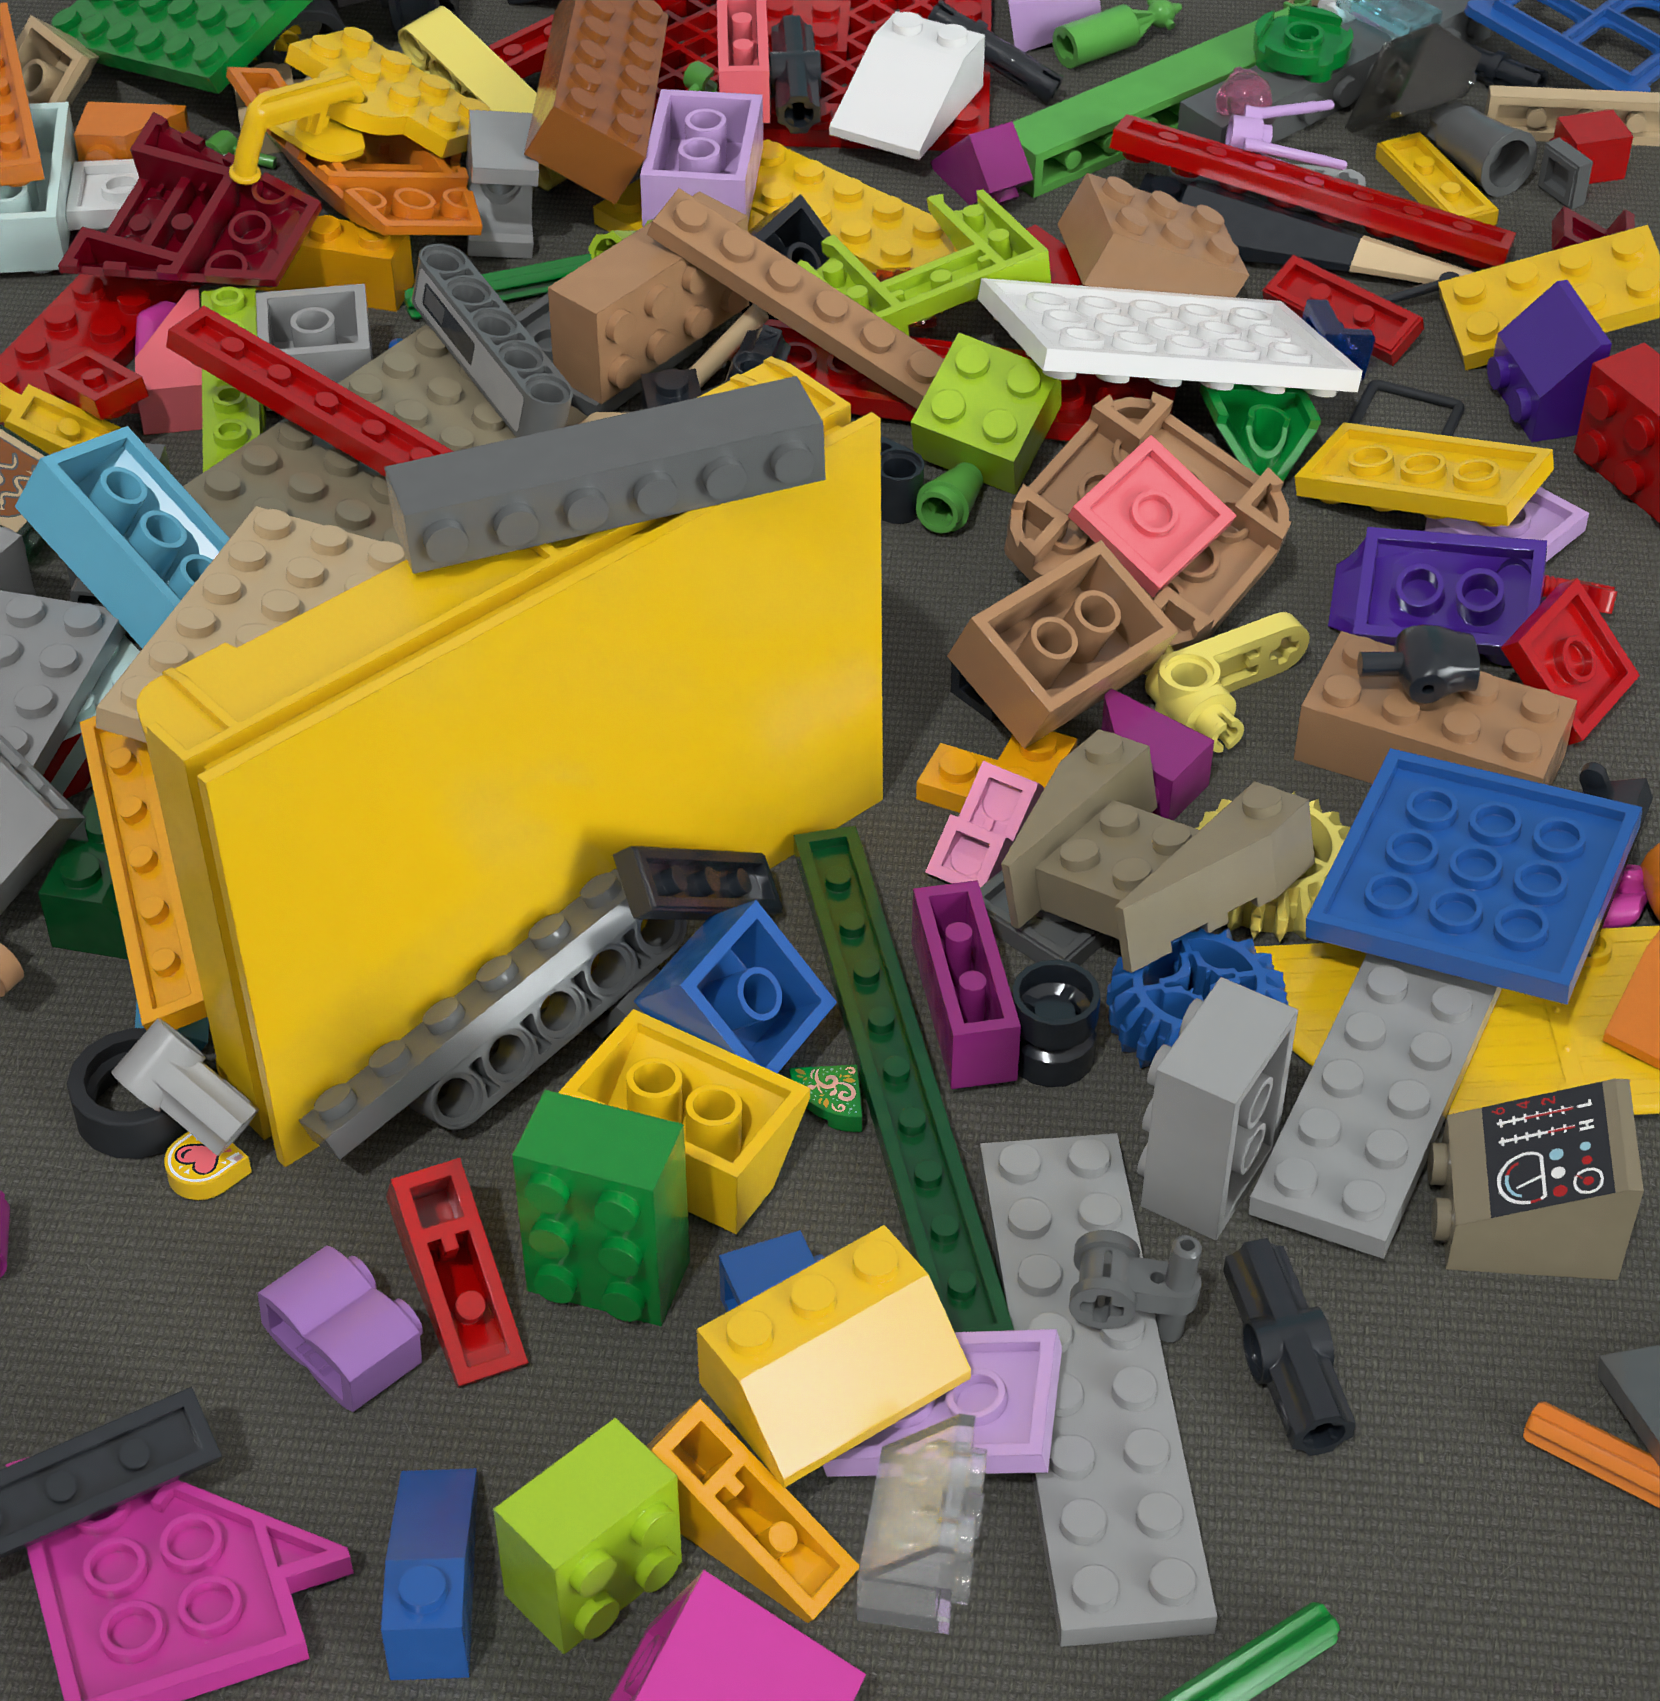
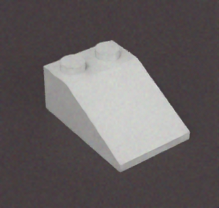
M896 11L874 34L830 123L829 135L920 160L983 87L985 35L966 30L961 25H946L924 19L916 13Z

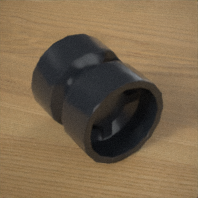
M1042 960L1027 966L1016 976L1012 986V998L1021 1025L1018 1075L1030 1083L1048 1088L1065 1087L1080 1081L1091 1071L1095 1059L1097 1040L1095 1028L1099 1018L1101 995L1098 982L1088 970L1076 963L1064 960Z

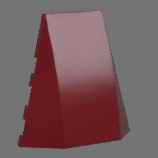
M153 112L130 148L139 176L138 181L106 233L82 226L58 264L60 273L115 276L188 285L277 287L321 212L322 205L321 201L267 172H264L254 184L243 185L234 182L230 178L229 169L234 164L235 155L228 152L224 156L206 146L204 138L189 130L184 134L169 126L168 119Z

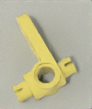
M1280 612L1175 652L1169 644L1153 668L1144 673L1147 676L1145 690L1155 702V711L1213 739L1214 752L1220 753L1224 749V746L1218 739L1229 750L1240 741L1244 733L1243 723L1234 717L1236 701L1230 692L1291 668L1307 650L1310 639L1309 633L1292 614Z

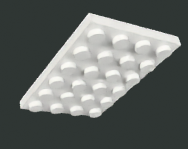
M981 278L978 300L993 315V318L1006 329L1009 336L1015 339L1026 351V355L1037 363L1042 372L1056 379L1071 380L1076 378L1077 373L1096 374V377L1107 382L1127 383L1130 377L1148 378L1155 384L1167 387L1181 386L1182 380L1200 381L1202 385L1216 390H1232L1234 384L1252 385L1253 388L1271 394H1282L1285 392L1286 387L1303 388L1305 392L1319 397H1334L1337 391L1358 392L1363 371L1282 301Z

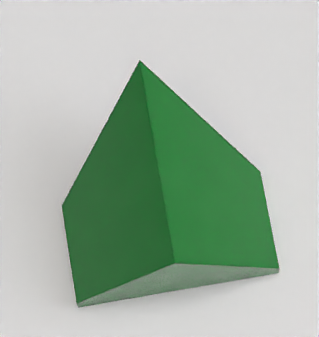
M1201 384L1199 389L1216 426L1238 461L1259 476L1269 467L1284 481L1321 423V419L1312 401L1303 388L1286 387L1285 392L1282 394L1262 392L1253 388L1252 385L1234 384L1232 390H1216Z

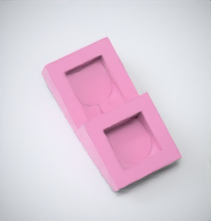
M983 761L959 817L950 814L925 872L951 884L978 880L979 886L982 887L1002 870V861L1045 787L1037 782Z

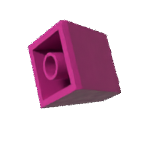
M703 1570L648 1625L608 1701H854L866 1674Z

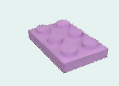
M1057 1329L954 1332L971 1368V1379L824 1464L823 1468L827 1477L1048 1472L1062 1345Z

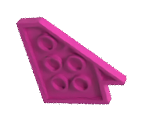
M21 1459V1460H18V1461H14V1462L8 1463V1464H6V1467H8V1466H10V1465H13V1464H15V1463H17V1462H19V1461H22V1460H24V1459ZM180 1480L27 1547L64 1701H183L309 1659L307 1645L291 1594L354 1574L347 1547Z

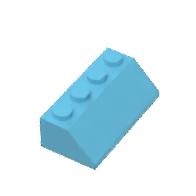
M128 426L40 458L15 505V508L112 616L119 619L121 626L142 649L230 539Z

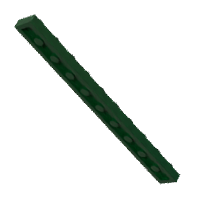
M856 825L795 834V859L853 1057L857 1065L911 1255L928 1273L954 1332L1012 1331L1014 1327Z

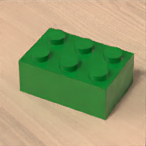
M544 1090L512 1154L527 1291L539 1294L551 1302H570L604 1311L619 1320H638L662 1326L690 1262L684 1124Z

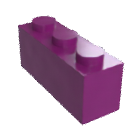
M978 880L913 888L911 943L950 1088L958 1089L1017 1081L1021 1025Z

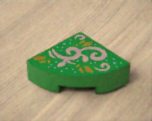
M857 1065L789 1068V1079L810 1088V1099L806 1107L808 1110L828 1120V1126L833 1129L862 1132V1110Z

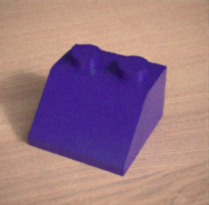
M1557 281L1497 334L1494 356L1489 358L1487 364L1488 380L1491 387L1499 391L1508 405L1511 418L1520 424L1531 443L1576 436L1592 363L1609 357L1612 343L1569 281Z

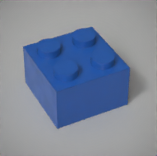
M757 900L708 917L634 1000L644 1014L775 1073L782 1069L837 1003Z

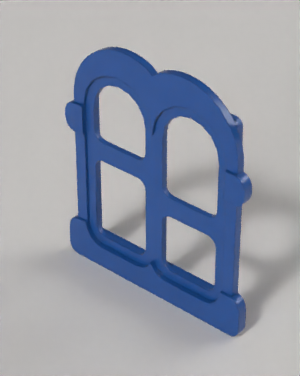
M1470 0L1464 10V13L1471 19L1596 90L1650 92L1651 88L1649 86L1660 78V35L1622 14L1632 7H1646L1660 12V0H1607L1594 11L1574 0H1538L1575 22L1572 27L1562 34L1513 7L1521 0ZM1601 28H1610L1647 48L1653 55L1628 72L1580 44Z

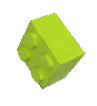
M958 333L911 421L913 451L921 455L923 460L949 470L959 463H971L981 471L983 483L1016 495L1061 407V379L1045 375L1033 360Z
M616 1418L493 1509L504 1595L563 1655L585 1638L592 1640L606 1632L623 1608L645 1591L651 1593L663 1587L675 1574L679 1564L682 1563L677 1475Z

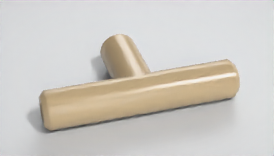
M752 304L690 368L697 371L700 389L727 361L732 362L733 357L740 349L747 330H757L768 321V314L763 309Z

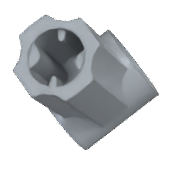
M157 1018L111 1073L138 1099L155 1111L160 1112L163 1109L215 1155L219 1156L245 1130L259 1109L228 1081L221 1078L203 1062L206 1057L188 1039L169 1024Z

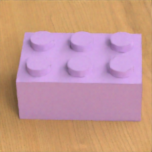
M661 89L649 137L647 155L643 161L640 174L643 227L647 220L654 219L678 188L691 196L700 191L747 215L749 222L763 151V95Z

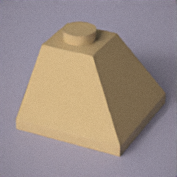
M32 15L16 41L29 104L69 102L70 107L84 83L89 79L99 56L87 49L71 35Z

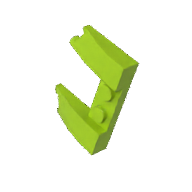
M977 190V205H969L963 210L953 211L944 203L943 194L927 197L929 212L957 249V252L882 282L835 235H831L821 242L823 254L830 259L819 269L815 270L808 262L803 260L797 263L908 336V325L928 320L935 314L962 303L977 300L981 278L1051 283L1048 249L984 190Z

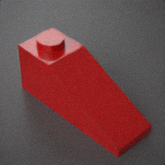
M453 1159L391 1179L386 1198L407 1263L457 1388L527 1365L528 1360L461 1159Z

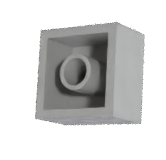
M365 284L256 293L257 336L338 383L373 360ZM266 407V411H271V410H272V409Z

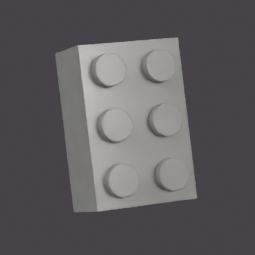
M1220 977L1204 1001L1198 998L1192 1001L1182 1020L1180 1036L1172 1047L1163 1044L1159 1048L1148 1071L1147 1083L1154 1086V1093L1142 1121V1129L1149 1132V1137L1137 1167V1174L1144 1177L1141 1207L1213 1240L1218 1239L1262 1171L1278 1140L1298 1009Z

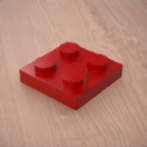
M1578 578L1559 584L1501 646L1502 651L1524 685L1578 700L1568 745L1583 741L1640 676Z

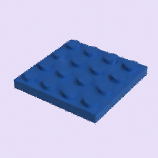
M1390 748L1306 918V937L1567 1005L1640 828L1642 807Z

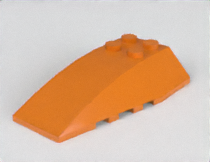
M228 67L226 77L247 107L259 94L288 86L276 68ZM266 129V134L316 193L338 213L361 227L382 235H481L483 225L473 191L467 190L469 177L466 168H462L460 165L461 153L442 159L403 134L385 136L362 132L365 143L362 156L344 162H329L307 154L274 132Z

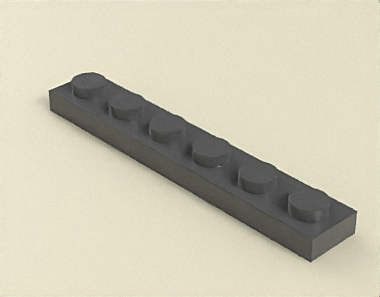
M613 869L611 872L600 874L587 882L581 889L580 897L560 913L549 915L538 921L529 931L528 938L507 955L498 956L484 964L477 972L476 980L456 996L443 999L430 1007L424 1014L422 1023L402 1039L391 1041L380 1047L371 1056L369 1065L348 1082L335 1085L321 1094L314 1104V1109L299 1120L311 1139L341 1160L636 922L638 919H633L618 870Z

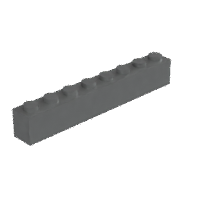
M1398 0L1388 3L1342 25V28L1346 31L1351 27L1354 33L1351 57L1344 66L1333 71L1332 78L1329 81L1313 83L1307 81L1303 75H1293L1280 71L1265 72L1255 66L1181 101L1178 130L1225 144L1231 115L1243 116L1245 105L1271 107L1311 101L1332 100L1335 105L1332 110L1263 119L1264 124L1272 125L1271 143H1274L1448 58L1455 43L1458 44L1459 39L1475 45L1489 38L1491 29L1471 19L1464 13L1466 5L1470 0Z

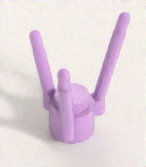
M1332 100L1271 107L1245 105L1243 116L1232 114L1230 117L1225 138V144L1276 160L1280 159L1268 155L1338 170H1345L1347 168V162L1341 159L1272 144V125L1264 124L1263 119L1332 110L1335 105Z

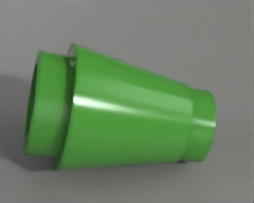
M963 462L923 485L917 494L916 512L920 522L927 529L936 533L953 532L962 528L968 520L974 502L983 485L981 471L975 465Z

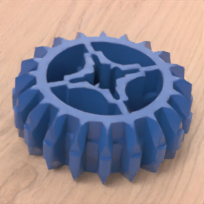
M1201 926L1196 931L1188 932L1171 941V953L1132 973L1123 970L1122 957H1118L1117 963L1112 970L1111 984H1108L1106 1004L1109 1005L1108 1021L1111 1025V1033L1119 1035L1118 1040L1121 1043L1122 1052H1136L1140 1068L1151 1065L1157 1051L1163 1044L1171 1047L1180 1036L1182 1020L1192 1001L1196 998L1204 1001L1220 977L1288 1005L1283 972L1274 970L1271 954L1256 953L1253 938L1240 942L1234 941L1230 928H1227L1218 935L1207 933Z

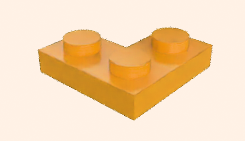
M1052 731L1024 749L1012 735L998 760L940 743L917 780L916 800L960 813L983 761L1046 787L1060 761L1077 748V738Z

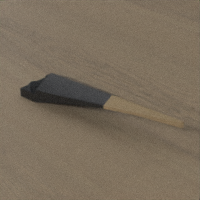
M1147 172L1138 188L1149 193L1162 191L1172 196L1177 202L1192 207L1205 205L1216 210L1224 218L1226 229L1233 243L1238 247L1242 261L1286 264L1292 255H1296L1324 269L1350 271L1423 284L1439 280L1440 275L1445 272H1456L1460 276L1473 273L1472 271L1250 196L1225 190L1220 186L1199 179L1187 185L1180 183L1170 176H1158Z

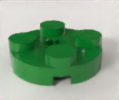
M1311 6L1289 7V14L1287 16L1274 18L1275 10L1261 16L1255 25L1253 49L1256 53V66L1262 71H1280L1293 75H1303L1307 81L1323 83L1329 81L1332 78L1333 71L1344 66L1351 57L1354 37L1351 27L1348 31L1343 29V18L1331 11Z

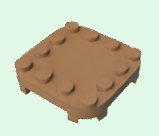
M1155 392L1152 393L1151 399L1126 397L1114 401L1109 394L1093 406L1090 419L1028 487L1025 484L1022 485L1012 504L1004 551L1014 565L1032 582L1095 544L1068 517L1071 509L1152 435L1237 515L1231 525L1154 598L1145 590L1179 630L1170 643L1175 652L1209 639L1274 562L1292 523L1289 521V507L1281 491L1284 482L1269 467L1261 476L1257 475L1171 415L1170 411L1174 401Z

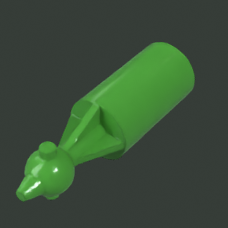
M1148 0V10H1135L1121 4L1058 26L1053 33L1055 54L1063 66L1072 69L1133 47L1152 25L1157 28L1166 27L1168 30L1173 29L1176 25L1173 20L1175 15L1182 10V5L1180 3H1171L1168 0Z

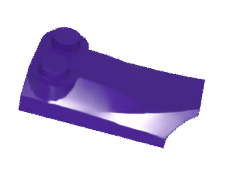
M1367 527L1366 537L1359 547L1350 556L1336 565L1328 627L1360 637H1367L1380 643L1394 645L1398 634L1410 626H1441L1458 632L1471 633L1476 641L1479 654H1482L1494 664L1510 666L1511 663L1502 651L1501 646L1542 603L1547 540Z

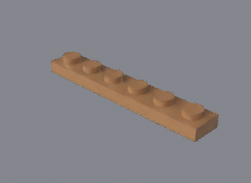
M680 188L676 190L650 225L647 232L648 236L916 409L919 408L944 361L942 357Z

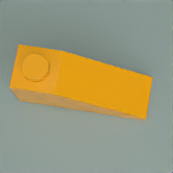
M701 1399L669 1422L646 1446L677 1475L680 1534L806 1623L816 1618L860 1568V1565L786 1488H783L775 1476Z

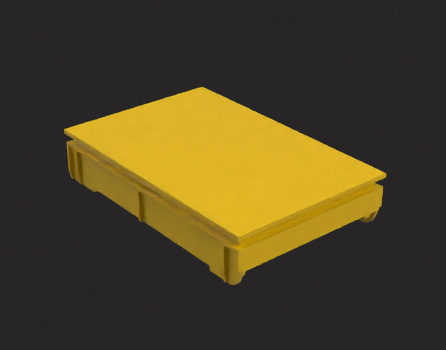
M771 356L763 360L764 363L743 374H736L730 377V381L699 397L797 376L823 421L826 480L415 574L412 573L406 559L237 648L225 642L175 669L171 667L163 671V675L149 682L141 690L136 703L137 712L147 742L216 1053L218 1075L228 1081L259 1109L249 1125L264 1140L270 1136L273 1137L277 1160L284 1167L319 1147L308 1135L299 1120L314 1109V1104L321 1094L335 1085L348 1082L369 1065L371 1056L380 1047L391 1041L402 1039L422 1023L423 1016L430 1007L443 999L456 996L476 980V974L484 964L498 956L507 955L528 938L529 931L538 921L549 915L560 913L580 897L581 889L587 882L600 874L617 869L613 854L630 846L763 853L771 869L794 855L795 834L838 828L883 800L880 417L870 412L851 423V404L792 364ZM648 919L642 920L641 931L645 927ZM599 954L593 960L591 973L597 967ZM550 995L544 1000L540 1010L549 1005Z

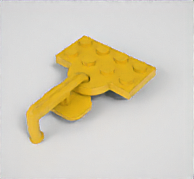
M346 27L341 31L325 35H314L313 38L290 43L285 60L286 63L312 79L263 92L248 105L235 152L234 164L229 169V175L234 182L243 185L254 184L260 179L261 171L258 167V160L266 129L274 132L307 154L329 162H344L362 156L365 149L362 132L385 136L403 134L443 159L467 151L469 110L490 111V108L480 100L467 98L450 88L451 84L446 79L437 75L427 74L411 64L412 61L408 56L397 51L387 50L374 42L372 35L365 30L356 27Z

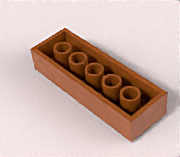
M561 0L554 12L524 155L615 205L647 155L668 14L663 12L662 8L655 1Z

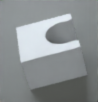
M469 110L466 161L469 180L467 190L473 191L483 228L481 235H466L468 256L532 259L533 186H538L539 165L537 161L524 155L533 113Z

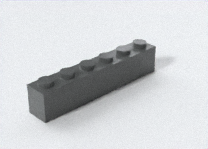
M797 376L384 467L393 525L413 574L826 480L823 421Z

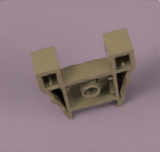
M1098 729L1060 761L1001 863L1011 926L1020 929L1040 910H1044L1117 938L1120 941L1123 970L1132 973L1171 953V941L1200 926L1207 933H1210L1229 923V911L1249 901L1259 908L1278 898L1315 863L1309 799L1254 781L1202 829L1198 830L1152 813L1157 808L1150 747L1115 733Z

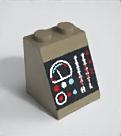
M1610 1079L1447 1115L1442 1142H1431L1427 1167L1428 1183L1430 1185H1440L1441 1198L1435 1197L1432 1206L1431 1232L1433 1240L1444 1241L1446 1270L1618 1280L1644 1192L1629 1079Z

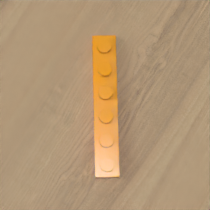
M93 716L79 723L142 1026L148 1030L155 1020L159 1018L177 1030L206 1018L207 1013L147 743L96 728V716Z

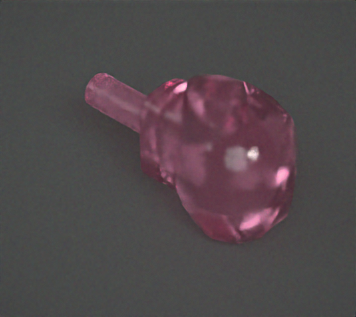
M1242 67L1234 68L1233 73L1229 75L1227 80L1218 89L1215 99L1216 109L1221 115L1231 116L1234 114L1243 116L1245 105L1271 107L1272 94L1268 81L1258 75L1256 71Z

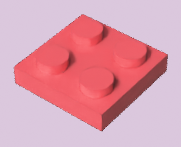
M1152 435L1078 501L1068 515L1095 543L1102 540L1139 585L1153 598L1223 533L1237 516Z

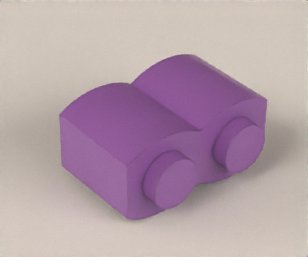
M327 1245L257 1293L261 1321L271 1337L289 1356L307 1367L317 1382L334 1400L344 1408L354 1412L422 1363L420 1336L423 1333V1328L418 1316L405 1301L401 1299L392 1301L385 1294L376 1290L377 1286L373 1275L356 1256L346 1258L339 1251Z

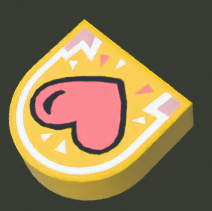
M190 1132L175 1140L168 1148L164 1158L170 1187L181 1197L191 1200H205L216 1197L252 1172L249 1157L233 1143L221 1155L217 1156Z

